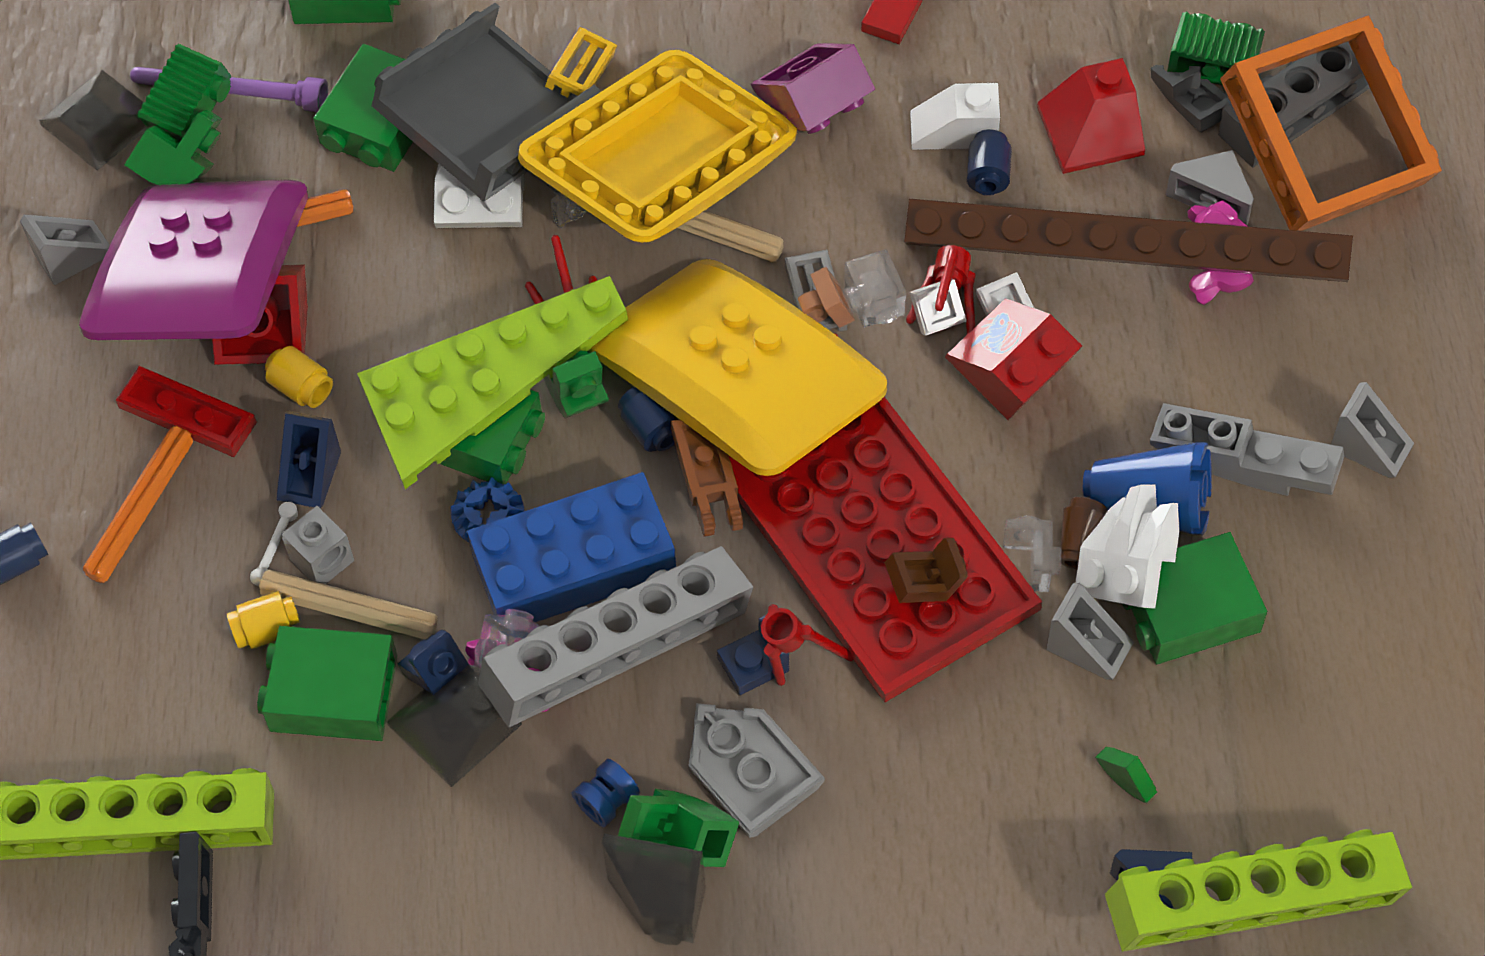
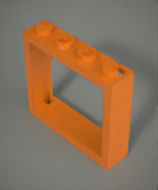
M1369 15L1237 62L1220 78L1289 230L1303 231L1422 186L1442 171L1437 151L1433 145L1429 144L1420 124V115L1417 109L1411 105L1402 86L1401 74L1392 65L1384 48L1382 34L1374 27ZM1349 42L1408 170L1317 203L1258 74Z

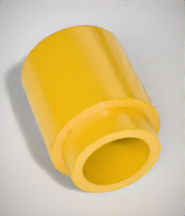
M294 346L275 350L265 364L266 382L300 406L308 405L310 408H316L326 400L332 390L333 380L328 376L327 370Z
M280 591L236 605L237 610L227 613L228 622L239 649L249 645L251 649L270 642H275L279 626L293 627L292 625L300 623L292 596L283 599Z

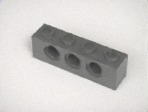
M1349 42L1290 62L1285 69L1276 75H1267L1261 79L1289 142H1292L1370 89ZM1229 101L1221 112L1222 119L1218 135L1253 168L1259 164Z

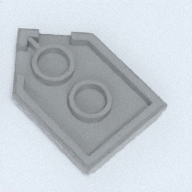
M696 703L689 769L726 812L739 821V827L749 838L758 836L817 791L825 781L824 776L764 709L744 708L743 711L716 708V705Z

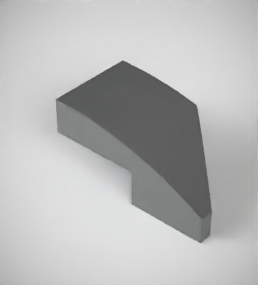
M1164 65L1151 67V78L1175 109L1199 132L1202 133L1221 121V112L1230 100L1228 95L1209 80L1201 79V66H1189V70L1185 72H1166Z

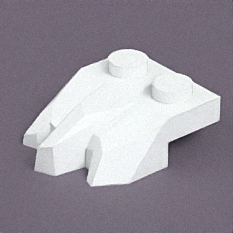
M438 164L434 188L435 227H522L524 174L484 202L444 167Z
M1155 485L1131 487L1126 498L1123 497L1108 510L1096 528L1083 542L1080 548L1076 583H1080L1093 598L1143 608H1155L1162 561L1175 562L1179 537L1178 503L1162 504L1157 508Z

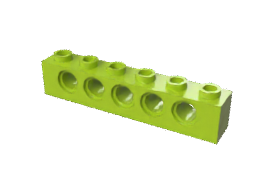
M241 768L234 770L232 774L211 775L204 771H191L185 773L183 777L167 778L157 774H141L136 776L135 779L114 780L110 777L96 776L87 779L86 782L66 783L58 779H45L38 782V785L22 786L11 782H0V860L179 850L180 833L197 832L210 848L273 845L274 789L266 772H259L251 768ZM221 801L231 802L230 806L222 812H210L213 806ZM176 803L182 804L180 810L175 814L169 816L162 815L168 806ZM133 806L132 811L127 816L114 818L115 813L119 809ZM76 809H84L83 814L73 821H65L70 812ZM31 811L35 812L31 820L26 823L17 824L18 819L23 814Z
M1364 829L1350 833L1343 840L1329 842L1328 837L1322 836L1309 839L1301 843L1297 848L1285 849L1283 844H1273L1257 850L1254 855L1240 857L1239 852L1230 851L1219 854L1206 863L1194 864L1193 859H1182L1168 864L1163 870L1149 872L1146 866L1130 868L1118 875L1119 879L1105 893V898L1123 952L1388 906L1395 903L1412 889V885L1393 832L1373 835L1372 830ZM1341 865L1350 871L1352 877L1344 872ZM1296 872L1300 873L1305 877V879L1308 882V885L1303 883L1298 878ZM1251 879L1261 885L1264 893L1258 891L1253 886ZM1205 887L1212 889L1217 894L1219 901L1210 897ZM1159 894L1167 897L1174 909L1164 905Z

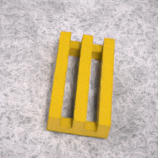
M579 27L548 76L545 87L553 90L555 86L562 88L560 94L567 98L571 93L577 96L591 86L596 85L614 56L617 45ZM583 41L589 42L590 45L570 77L563 76L564 71ZM599 48L603 49L602 55L584 84L578 83Z

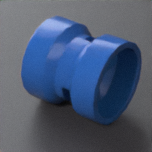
M608 758L596 768V776L590 782L583 781L571 793L577 805L592 821L601 827H606L616 817V809L622 804H628L630 795H639L640 790L633 778L618 763Z

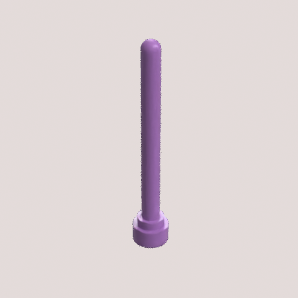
M135 67L130 72V78L137 84L154 85L163 69ZM231 77V87L228 93L295 101L296 105L302 106L304 111L318 112L328 97V83L326 79L307 77L305 81L299 80L297 84Z

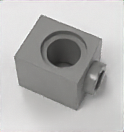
M318 506L314 507L281 534L290 561L311 581L327 584L355 561L347 534Z

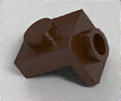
M944 538L933 551L894 552L884 562L899 603L947 601L968 576L965 561L960 555L954 538Z

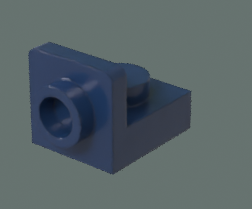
M765 616L758 619L757 631L717 650V659L739 696L775 678L769 657L764 653V648L768 642L761 633V624ZM789 653L780 654L784 674L789 672Z
M443 629L435 635L432 634L426 640L417 643L410 653L397 663L406 678L433 695L469 665L450 633Z

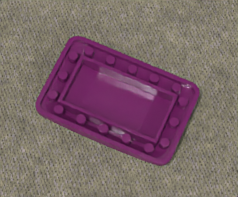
M296 180L218 181L171 185L155 184L144 189L118 228L93 282L79 323L83 336L90 340L227 339L242 337L253 332L260 323L308 200L306 185Z

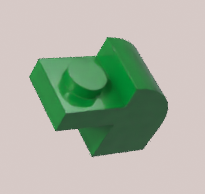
M208 109L199 112L181 141L157 125L148 128L124 165L156 185L190 183L206 174L214 165V163L200 155V153L203 151L208 154L218 141L221 132L216 130L222 118Z
M580 350L565 363L554 367L551 379L547 376L544 378L547 388L564 418L571 417L609 401L602 385V365L595 351L588 354L587 351Z
M655 789L653 796L630 795L616 841L627 849L665 850L689 867H725L739 821L701 799L675 791Z

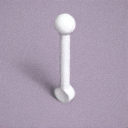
M284 502L280 505L278 525L259 567L250 574V580L256 586H259L264 572L269 568L281 541V534L285 531L288 523L295 520L298 516L297 507L292 502Z

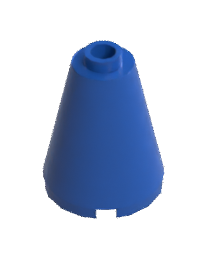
M1195 442L1094 461L1092 470L1084 471L1083 496L1102 503L1106 506V511H1108L1120 499L1126 498L1131 487L1155 485L1157 508L1162 504L1178 503L1179 531L1192 535H1204L1210 511H1201V507L1206 506L1207 497H1211L1212 463L1210 449H1207L1208 443Z

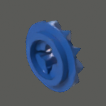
M491 477L488 482L478 483L472 480L470 487L464 491L458 490L457 498L451 506V519L454 529L461 538L469 542L467 530L485 525L480 511L476 509H483L488 499L492 500L494 509L498 511L490 513L486 524L524 512L522 497L518 495L509 482L501 484Z

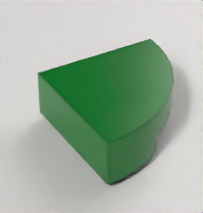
M1106 746L1095 757L1113 781L1134 798L1147 803L1157 793L1153 781L1138 756Z

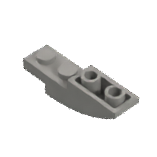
M1165 403L1162 405L1150 438L1151 446L1157 449L1195 442H1207V449H1210L1212 475L1286 496L1289 495L1291 487L1332 495L1344 460V448L1341 446L1253 430L1252 420Z

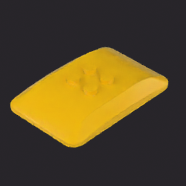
M668 50L524 140L519 147L518 160L524 168L624 237L643 243L656 240L678 228L741 186L792 145L797 135V128L783 114L698 58L685 51Z
M710 259L691 263L625 307L628 320L589 349L590 353L595 351L599 361L744 467L763 476L777 475L785 471L882 400L887 392L886 376L842 339L758 282L721 262Z

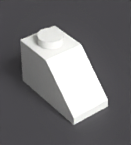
M998 83L954 84L913 108L910 113L912 150L969 149V145L977 133L983 130L999 131Z

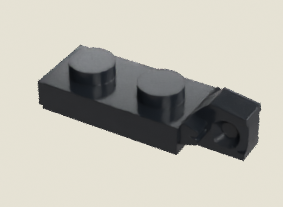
M197 832L180 833L179 851H175L172 858L174 877L178 881V898H173L171 903L172 921L175 928L178 929L175 931L177 938L168 947L169 956H207V942L211 941L213 850Z

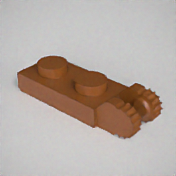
M680 419L671 421L672 436L692 506H696L697 517L703 536L715 535V518L711 513L709 503L723 500L726 519L731 530L743 529V518L737 498L738 486L729 455Z

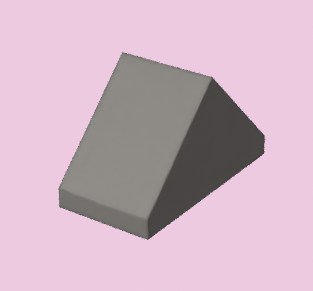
M1233 150L1176 163L1170 170L1166 196L1191 207L1194 205L1209 207L1223 200L1237 212L1238 219L1248 225L1254 198Z
M23 215L20 220L35 257L54 285L103 260L110 246L93 220Z
M1361 382L1358 384L1339 418L1331 445L1343 447L1344 457L1388 478H1393L1399 472L1414 442L1369 384Z
M1073 583L1051 620L1046 650L1106 680H1113L1134 642L1080 583Z

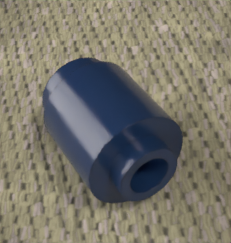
M983 130L975 135L974 140L969 145L967 184L972 190L982 195L1000 193L1010 184L1012 147L1005 134L997 130Z
M636 387L628 390L618 403L622 421L646 451H665L675 444L671 432V421L678 420V418Z
M31 522L21 528L16 524L0 533V585L40 565L39 559L49 555Z

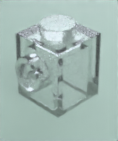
M887 249L845 262V288L843 293L852 314L857 312L864 328L874 324H888L899 316L905 315L906 289Z

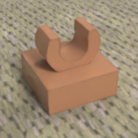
M824 267L810 274L816 290L806 292L798 297L803 313L808 314L818 323L830 316L839 328L855 321L840 284L828 268Z

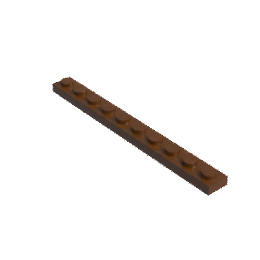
M909 199L904 242L908 245L943 247L955 245L966 250L1348 282L1353 235Z

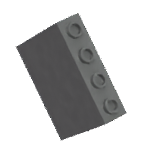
M496 3L481 12H473L464 23L453 30L447 29L443 31L434 42L423 49L421 47L416 48L409 54L406 60L394 67L388 66L383 69L375 80L374 85L376 89L371 105L484 202L529 171L518 160L519 147L524 140L601 92L598 87L593 85L577 96L571 93L567 98L560 94L562 88L555 86L551 90L545 87L551 71L495 25L500 7Z

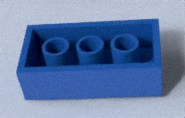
M644 472L467 530L472 556L498 627L514 619L521 620L526 626L606 599L618 589H630L645 582L649 576L659 570L669 571L676 567L674 545Z

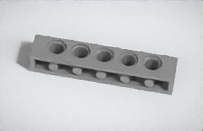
M722 546L707 553L697 552L690 556L683 564L669 571L659 570L649 576L645 582L635 587L616 590L601 603L590 608L587 606L580 607L574 610L566 619L552 626H539L531 631L526 638L509 646L502 644L493 648L483 657L478 685L506 725L511 727L744 614L753 585ZM570 649H577L581 652H575ZM529 668H536V669H539L540 671H533V670H530Z

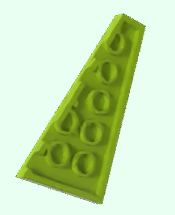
M610 276L357 373L405 490L418 480L417 475L433 462L440 464L451 455L450 449L467 436L478 435L531 394L530 388L546 376L551 379L554 367L565 363L580 350L588 351L628 320L626 308Z

